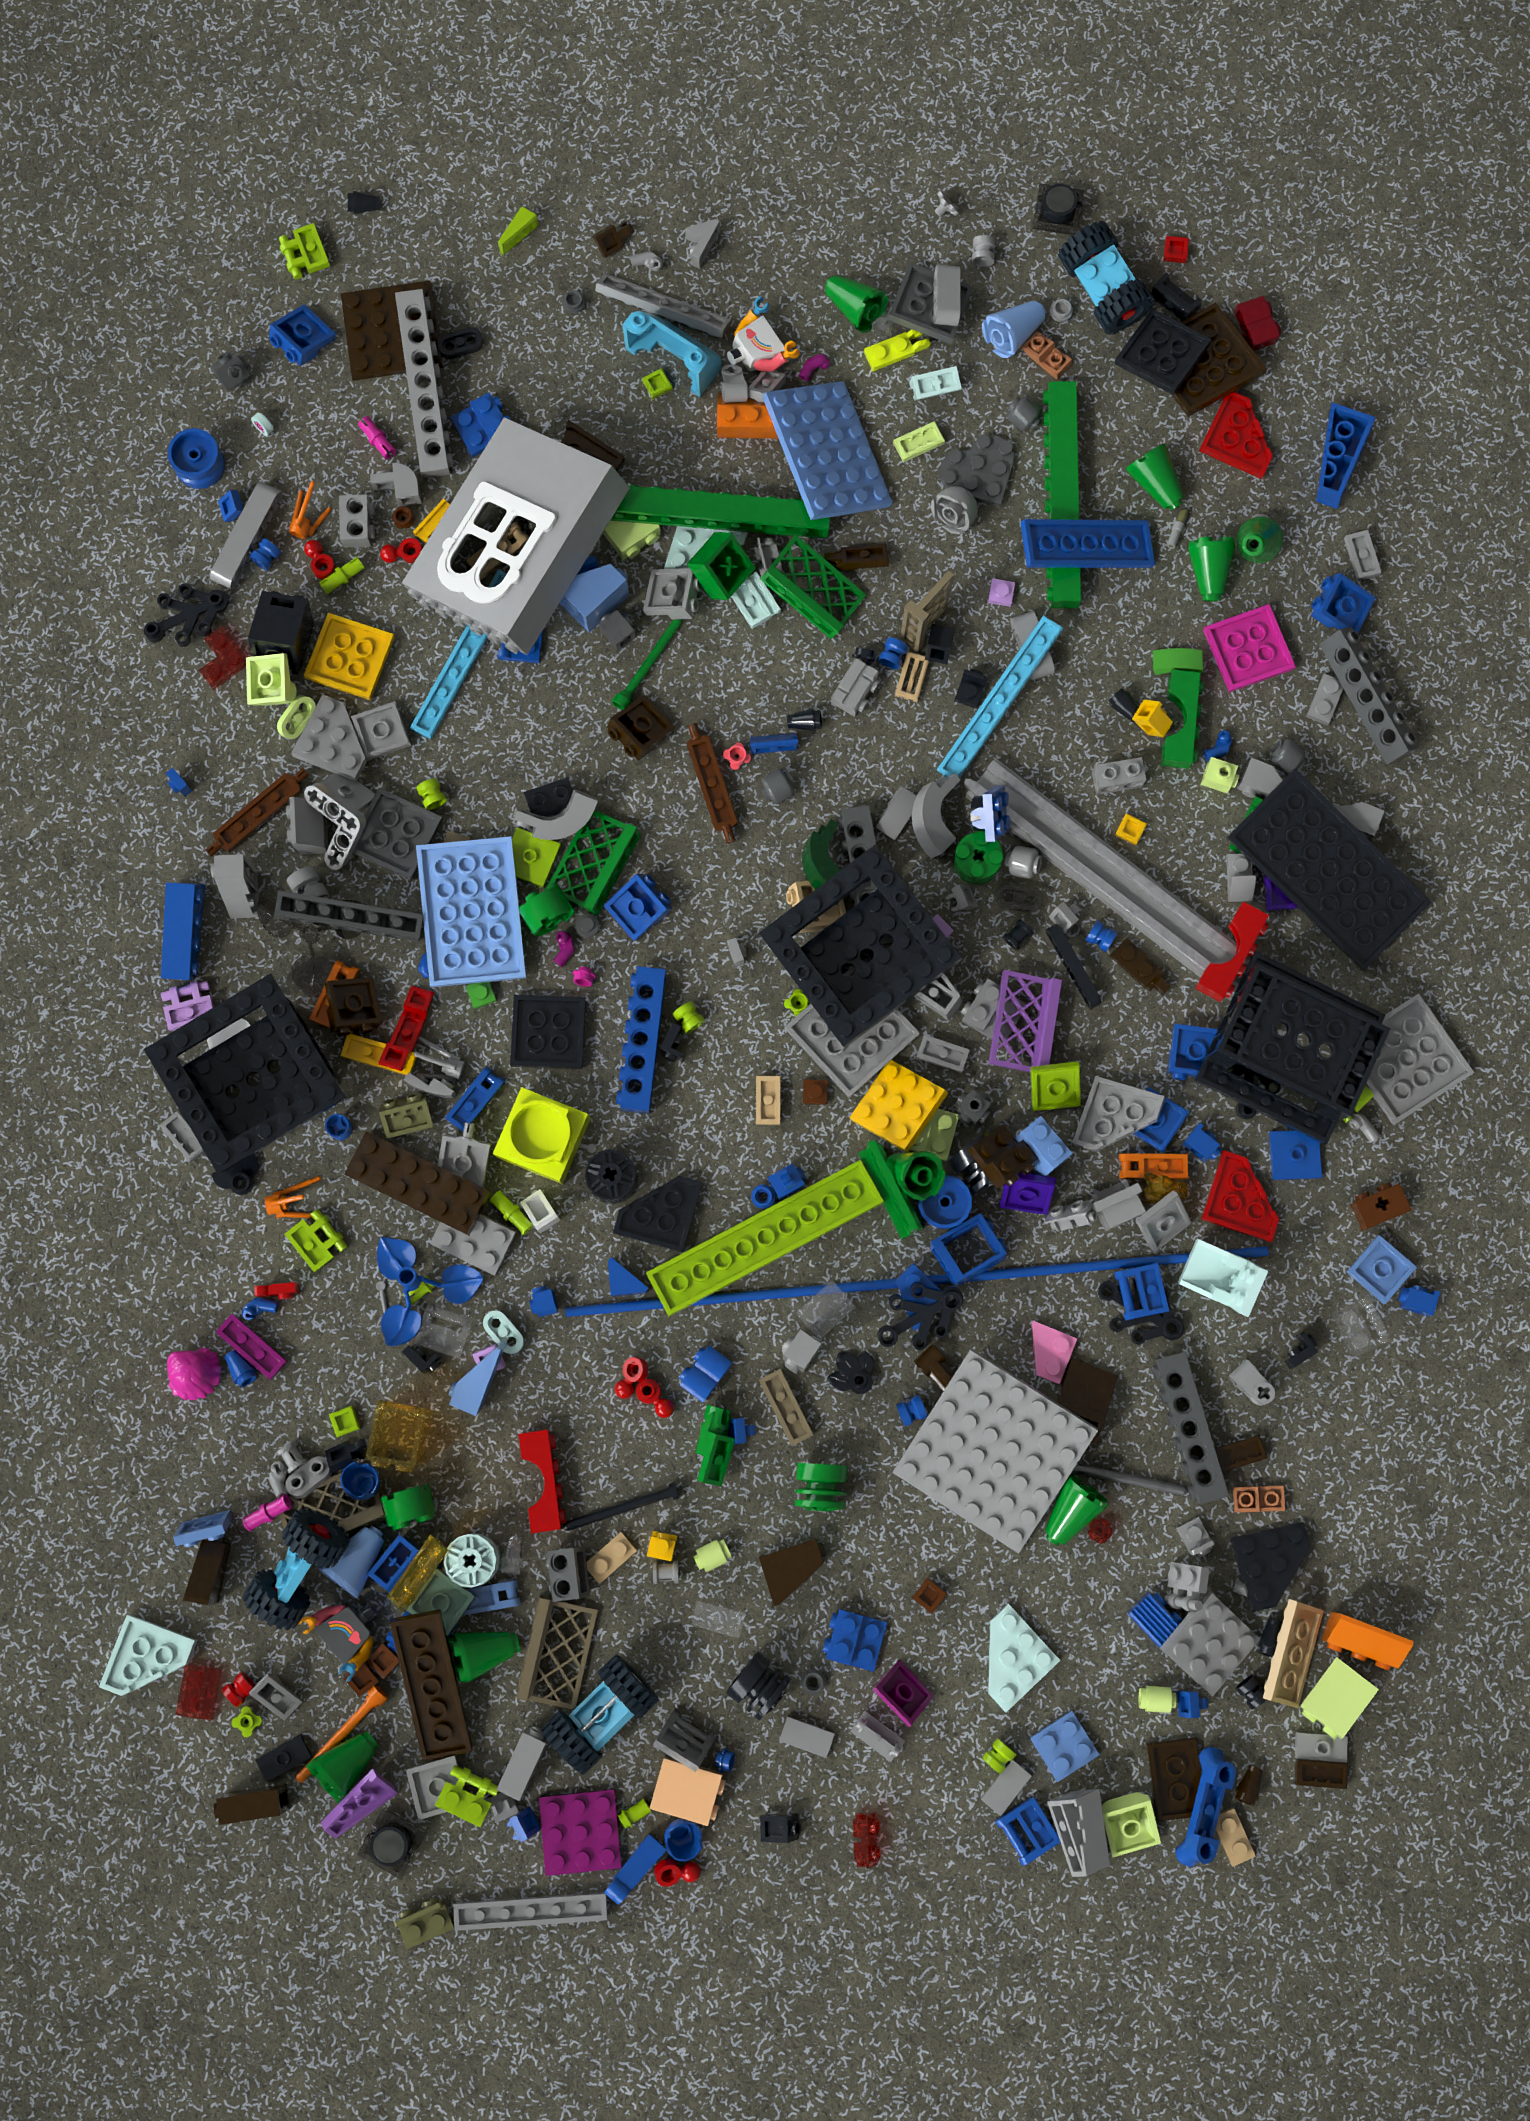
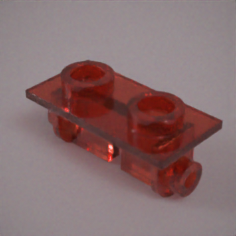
M876 1812L865 1815V1813H855L853 1837L862 1838V1842H854V1861L857 1863V1867L869 1869L878 1865L880 1860V1847L877 1846L880 1824L878 1819H876Z

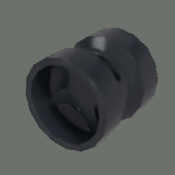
M1256 1674L1248 1676L1235 1688L1240 1695L1247 1699L1246 1703L1251 1710L1259 1707L1267 1700L1263 1698L1265 1691L1260 1685V1680Z

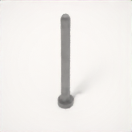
M1079 1463L1076 1464L1071 1472L1073 1476L1078 1473L1178 1495H1186L1187 1488L1183 1485Z

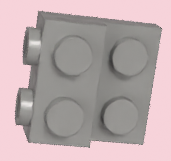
M690 568L651 569L643 611L646 615H668L671 619H693V613L699 609L697 593L702 591L703 587Z
M987 978L985 983L979 982L973 992L977 995L972 1003L969 1001L966 1003L961 1014L964 1015L963 1023L992 1040L1000 985ZM1011 999L1004 1003V1010L1008 1016L1018 1011ZM1017 999L1022 1007L1026 1005L1024 1002ZM1021 1013L1011 1019L1015 1025L1021 1017ZM1007 1022L1000 1029L1001 1034L1006 1040L1012 1031Z

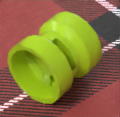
M437 778L428 779L416 787L419 795L424 798L423 804L426 810H433L447 802L445 794L440 791L441 786Z
M693 1001L685 1003L673 1013L675 1019L681 1021L682 1029L686 1034L691 1033L705 1023L703 1016L695 1012L696 1006Z
M997 1738L993 1743L992 1750L986 1752L981 1758L1001 1775L1006 1769L1005 1765L1007 1762L1012 1761L1016 1754Z

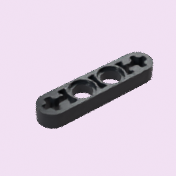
M1056 923L1045 929L1059 958L1064 960L1062 963L1071 979H1075L1076 982L1074 984L1087 1007L1093 1009L1102 1004L1097 990L1060 926Z

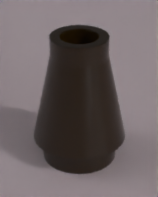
M1252 1765L1248 1766L1246 1773L1235 1789L1236 1800L1254 1806L1255 1802L1259 1801L1263 1770Z

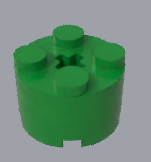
M984 831L971 833L962 838L954 854V869L957 875L963 881L977 885L986 884L994 879L1003 860V852L997 840L995 842H986ZM975 855H976L977 857H980V856H981V857H982V861H980L979 859L976 860V861L973 860V859H974V856H975Z
M557 883L549 885L541 893L537 891L532 892L526 896L525 900L527 902L519 907V913L534 936L537 935L538 937L557 929V925L563 919L567 922L575 914L574 909Z
M429 1483L422 1485L423 1490L420 1485L389 1495L390 1500H388L387 1496L381 1497L388 1527L392 1526L394 1531L410 1526L409 1521L413 1519L420 1523L434 1518L433 1513L437 1511Z

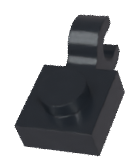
M365 1438L357 1440L352 1445L346 1441L325 1451L328 1467L332 1473L342 1470L352 1462H355L354 1458L367 1459L372 1456L371 1449L367 1447Z

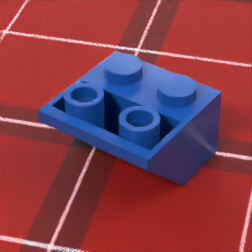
M399 1534L367 1575L386 1591L409 1604L434 1567L439 1569L442 1565L405 1534Z

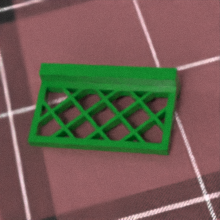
M796 534L760 578L763 583L830 639L842 629L845 622L866 596L862 590ZM794 543L802 549L803 557H792L791 547ZM804 561L805 573H795L793 562ZM809 561H816L820 564L821 572H810ZM779 562H788L790 573L783 574L776 566ZM821 576L823 588H813L811 577ZM826 576H834L838 581V587H828ZM806 577L808 588L801 589L798 587L796 578ZM839 591L841 603H830L829 592ZM844 591H851L858 598L855 602L846 603ZM824 592L826 604L817 603L814 599V593ZM842 607L843 618L840 621L832 615L831 608Z
M594 810L588 822L576 832L548 886L557 883L558 880L567 878L570 888L562 891L568 901L598 917L641 837L638 828L629 823L628 825ZM594 816L601 819L603 827L590 831L588 824L591 818ZM615 827L623 829L618 838L610 840L609 829ZM605 832L607 842L595 845L592 835ZM589 837L592 847L579 851L578 842ZM609 846L611 851L609 857L599 860L596 850ZM594 852L596 862L584 866L581 856ZM578 857L581 867L568 872L566 866L568 861ZM598 867L600 871L599 876L588 881L586 871ZM582 872L585 882L573 886L570 876ZM587 887L589 894L585 902L578 900L574 891Z
M875 1140L869 1141L866 1149L859 1152L858 1155L882 1197L883 1205L902 1240L923 1230V1227L906 1193L895 1182L886 1164L888 1157L881 1143L876 1144Z

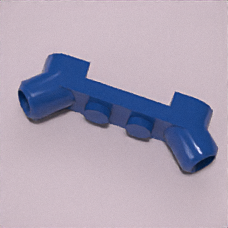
M1215 1747L1205 1748L1199 1754L1203 1771L1186 1839L1175 1849L1178 1861L1188 1867H1194L1199 1862L1208 1864L1215 1858L1220 1841L1214 1838L1225 1790L1226 1788L1232 1790L1235 1781V1767L1225 1760L1223 1751Z

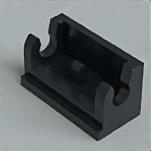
M1165 273L1153 286L1151 295L1155 301L1183 321L1200 308L1202 300L1199 297L1194 300L1173 284L1169 279L1170 275Z

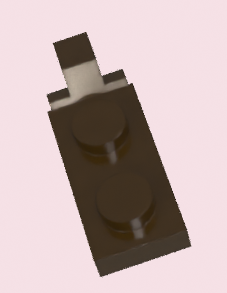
M886 544L840 547V551L824 554V559L841 571L889 566Z
M1126 938L1110 955L1144 989L1147 988L1151 991L1155 988L1162 996L1170 989L1171 986L1163 979L1165 974L1129 939Z

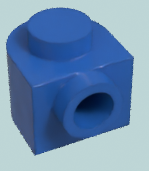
M546 1286L532 1289L533 1299L529 1300L533 1314L537 1313L540 1318L558 1313L553 1289L547 1290Z

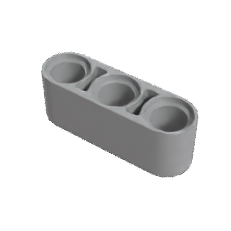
M937 264L934 272L933 322L939 325L958 326L960 319V267Z
M1034 611L1010 618L1012 630L1015 629L1013 633L1019 650L1038 624ZM1049 651L1030 677L1031 680L1055 673Z

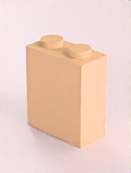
M664 1756L649 1809L708 1826L710 1820L715 1821L719 1807L714 1804L716 1795L722 1796L726 1780L721 1779L722 1773L700 1766L694 1772L676 1759Z

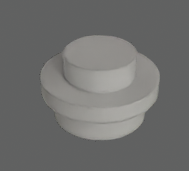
M1065 299L1056 300L1050 307V315L1057 322H1066L1072 316L1073 307Z

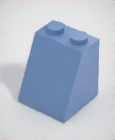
M611 564L576 575L561 599L560 604L590 633L600 623L604 615L614 611L629 597L628 577L619 567L615 569Z
M1042 1116L1015 1137L1018 1143L1024 1140L1038 1157L1034 1162L1036 1167L1028 1174L1048 1176L1073 1154Z

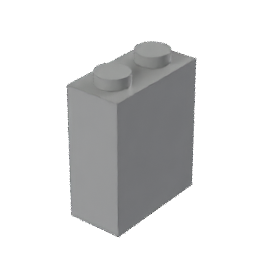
M533 1726V1728H527L523 1731L496 1789L497 1791L518 1801L524 1796L548 1744L541 1728Z

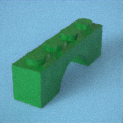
M1172 670L1169 675L1167 699L1174 702L1180 708L1184 723L1183 728L1178 733L1168 736L1164 740L1161 766L1189 769L1192 763L1197 760L1198 749L1194 748V741L1198 740L1200 726L1196 725V718L1200 717L1202 704L1198 703V695H1202L1204 684L1203 681H1200V672Z

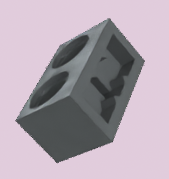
M585 1546L547 1551L546 1566L550 1575L549 1592L552 1595V1601L590 1597ZM564 1556H565L566 1559H567V1566H566V1567H565L564 1564H563V1557H564ZM566 1582L570 1585L569 1592L566 1589Z

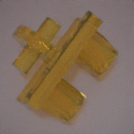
M1152 1173L1144 1175L1147 1183L1144 1194L1146 1200L1151 1204L1155 1205L1173 1190L1179 1195L1180 1199L1188 1196V1186L1186 1183H1175L1165 1175L1157 1176Z

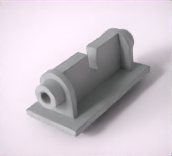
M757 538V547H754L756 561L761 560L763 567L759 569L760 578L772 564L771 560H775L779 555L777 544L773 541V538L765 539L764 543H760V539ZM779 562L776 568L783 573L781 562Z
M1078 1200L1070 1205L1054 1206L1050 1209L1044 1223H1050L1051 1228L1056 1231L1074 1228L1073 1220L1078 1227L1093 1224L1097 1220L1096 1212L1090 1209L1094 1200Z
M866 1711L862 1713L850 1730V1732L890 1762L899 1754L902 1745L905 1743V1740Z

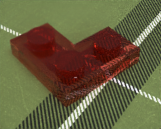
M223 625L204 638L217 657L198 670L213 690L246 667V655Z

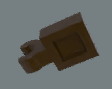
M625 221L618 225L617 228L610 224L592 237L601 255L606 258L622 248L624 245L621 240L631 235L634 230L631 224H627Z

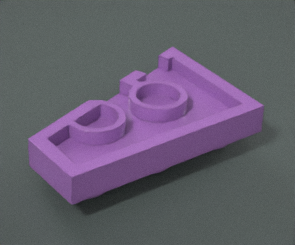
M372 1769L325 1817L321 1825L325 1832L336 1839L397 1795L398 1792L392 1783Z

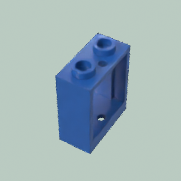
M981 1213L930 1243L932 1253L956 1288L999 1264L1006 1258L1007 1247L1001 1238L997 1239L993 1233V1224L988 1218L984 1219ZM978 1228L995 1256L962 1274L945 1246Z

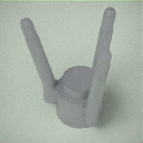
M419 1037L418 1041L447 1057L443 1061L415 1052V1057L441 1065V1072L445 1073V1075L419 1074L426 1079L435 1078L441 1080L443 1078L449 1082H453L454 1078L460 1080L465 1066V1062L460 1060L461 1057L452 1055L432 1042Z

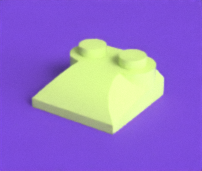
M287 654L246 657L248 705L269 706L288 704L295 699L297 691L295 684L290 681Z
M1135 1792L1108 1800L1102 1804L1105 1833L1112 1857L1161 1843L1151 1800L1148 1795Z

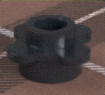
M856 648L855 654H852L853 658L868 665L870 661H875V657H873L874 651L870 649Z

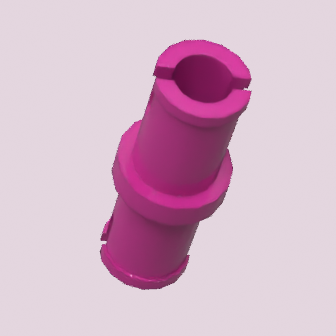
M369 416L363 417L362 419L368 426L360 420L358 427L362 429L369 438V443L379 450L385 460L391 459L392 457L387 450L393 456L397 450L387 440L385 432L379 430Z
M284 1494L269 1504L264 1503L260 1505L258 1510L243 1517L244 1527L248 1531H252L265 1522L270 1523L274 1521L276 1516L292 1509L291 1499Z

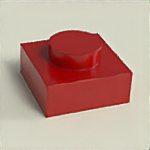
M1166 236L1163 261L1186 263L1189 238Z

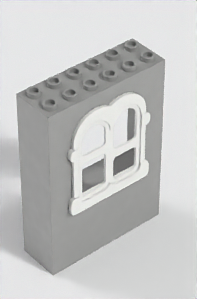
M503 418L402 581V584L408 589L407 593L411 597L419 600L418 604L429 611L433 608L441 617L447 619L449 616L453 618L452 621L463 628L467 625L472 632L479 636L487 635V638L497 645H500L502 642L506 644L505 647L515 654L520 651L528 655L630 488L612 465L507 418ZM490 502L507 510L498 528L492 533L476 526ZM516 516H521L536 523V527L519 555L512 556L499 550L497 546ZM470 534L486 541L485 549L471 570L461 574L455 573L452 570L451 565ZM490 558H495L510 565V570L499 585L488 588L481 584L480 574Z

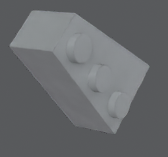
M243 854L214 856V863L211 864V876L215 879L230 918L259 917L258 871Z
M944 974L914 996L948 1021L963 1002L959 993Z
M1100 1790L1070 1791L1047 1801L1072 1877L1088 1876L1110 1866Z

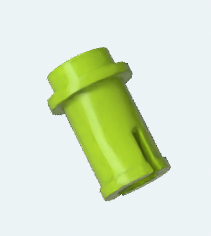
M421 1282L419 1288L409 1292V1296L415 1293L410 1298L411 1305H414L415 1302L428 1292L432 1293V1289L435 1286Z
M643 1798L626 1811L622 1809V1813L618 1817L625 1829L629 1826L633 1828L634 1823L652 1813Z

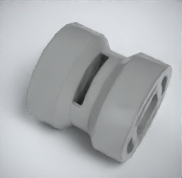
M988 235L976 236L973 239V249L975 252L972 254V263L975 266H992L995 258L993 253L995 239Z

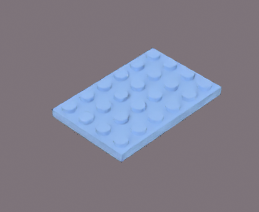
M500 837L416 845L430 988L526 978L512 838Z

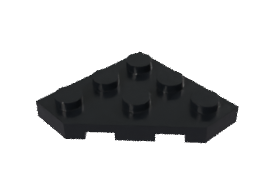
M677 1176L665 1185L656 1188L635 1202L619 1209L613 1234L683 1253L702 1182Z
M1304 1522L1231 1538L1232 1548L1252 1612L1277 1607L1311 1547Z

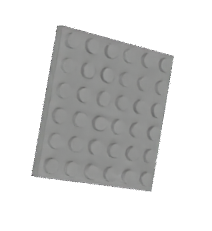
M971 1348L892 1473L1019 1554L1098 1432V1428Z

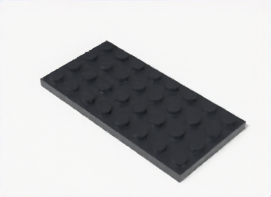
M1295 768L1226 837L1362 971L1431 903L1398 868Z

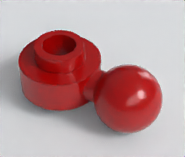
M407 538L400 543L399 548L391 544L383 546L380 556L386 563H393L398 557H402L407 563H414L423 548L418 540ZM410 550H416L413 555L408 554Z
M309 540L304 546V552L309 558H313L311 561L312 572L317 578L325 579L335 572L333 559L329 555L322 554L323 547L319 541ZM327 566V569H326V570H324V571H321V570H320L321 567Z
M631 1357L625 1361L623 1365L625 1379L618 1381L614 1388L615 1394L619 1398L627 1399L631 1397L634 1392L633 1383L641 1382L647 1377L648 1364L644 1359Z
M644 1379L639 1382L636 1387L637 1398L644 1404H654L655 1412L659 1417H670L674 1412V1404L669 1399L661 1398L662 1391L660 1385L652 1379ZM646 1387L652 1388L650 1395L644 1394Z
M664 1859L654 1868V1875L658 1884L664 1887L676 1884L680 1878H683L686 1882H695L701 1874L699 1865L693 1861L686 1862L682 1867H679L675 1860Z

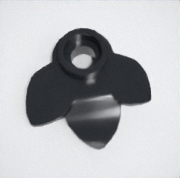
M255 1154L251 1155L220 1175L214 1172L212 1178L215 1184L222 1189H231L237 1195L250 1193L254 1187L253 1177L259 1170L257 1156ZM241 1179L246 1180V1185L243 1188L238 1186V1182Z
M839 1352L836 1358L838 1371L827 1377L829 1383L835 1389L842 1392L851 1390L856 1394L867 1393L873 1384L871 1373L874 1369V1362L872 1357L867 1352H863L858 1358L849 1352ZM858 1378H864L862 1385L856 1384Z

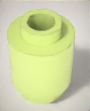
M724 1539L720 1541L715 1540L696 1549L697 1555L693 1556L699 1570L704 1568L706 1572L727 1563V1559L732 1558Z
M1146 1686V1688H1140L1138 1697L1139 1708L1145 1709L1146 1712L1170 1713L1171 1708L1176 1707V1693L1172 1692L1171 1687Z

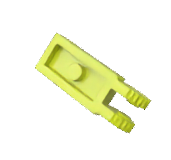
M911 329L908 333L904 332L864 348V354L872 371H876L928 348L931 345L929 339L920 340L912 345L910 340L921 337L923 333Z

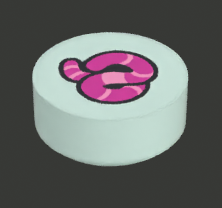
M256 413L251 418L254 426L265 436H268L273 431L271 422L262 413Z

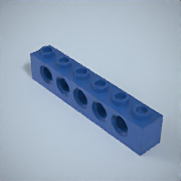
M637 966L636 973H632L631 987H634V995L629 996L628 1010L632 1012L631 1020L627 1019L625 1025V1034H629L628 1043H623L622 1057H626L625 1067H620L619 1081H623L622 1090H618L616 1104L620 1105L621 1111L650 1114L667 975L666 969ZM645 988H650L653 990V995L650 998H643L640 996L641 991ZM643 1011L650 1013V1019L646 1022L639 1021L637 1019L639 1013ZM638 1035L647 1036L648 1040L644 1045H637L634 1042ZM636 1058H641L645 1061L644 1066L640 1069L632 1067V1062ZM632 1082H640L642 1088L639 1092L633 1093L629 1090Z

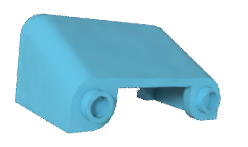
M636 311L630 314L622 325L625 348L630 353L636 355L640 350L652 352L658 344L683 360L685 366L690 370L688 377L692 380L691 392L698 397L703 395L721 369V358L716 352L660 316Z

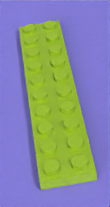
M859 1160L646 1272V1275L670 1317L883 1204L884 1201L862 1161Z

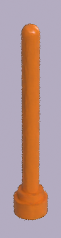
M378 1685L370 1688L367 1692L368 1695L365 1697L366 1701L309 1762L338 1746L373 1707L382 1706L387 1701L388 1695ZM306 1765L296 1775V1780L299 1783L304 1782L311 1775Z

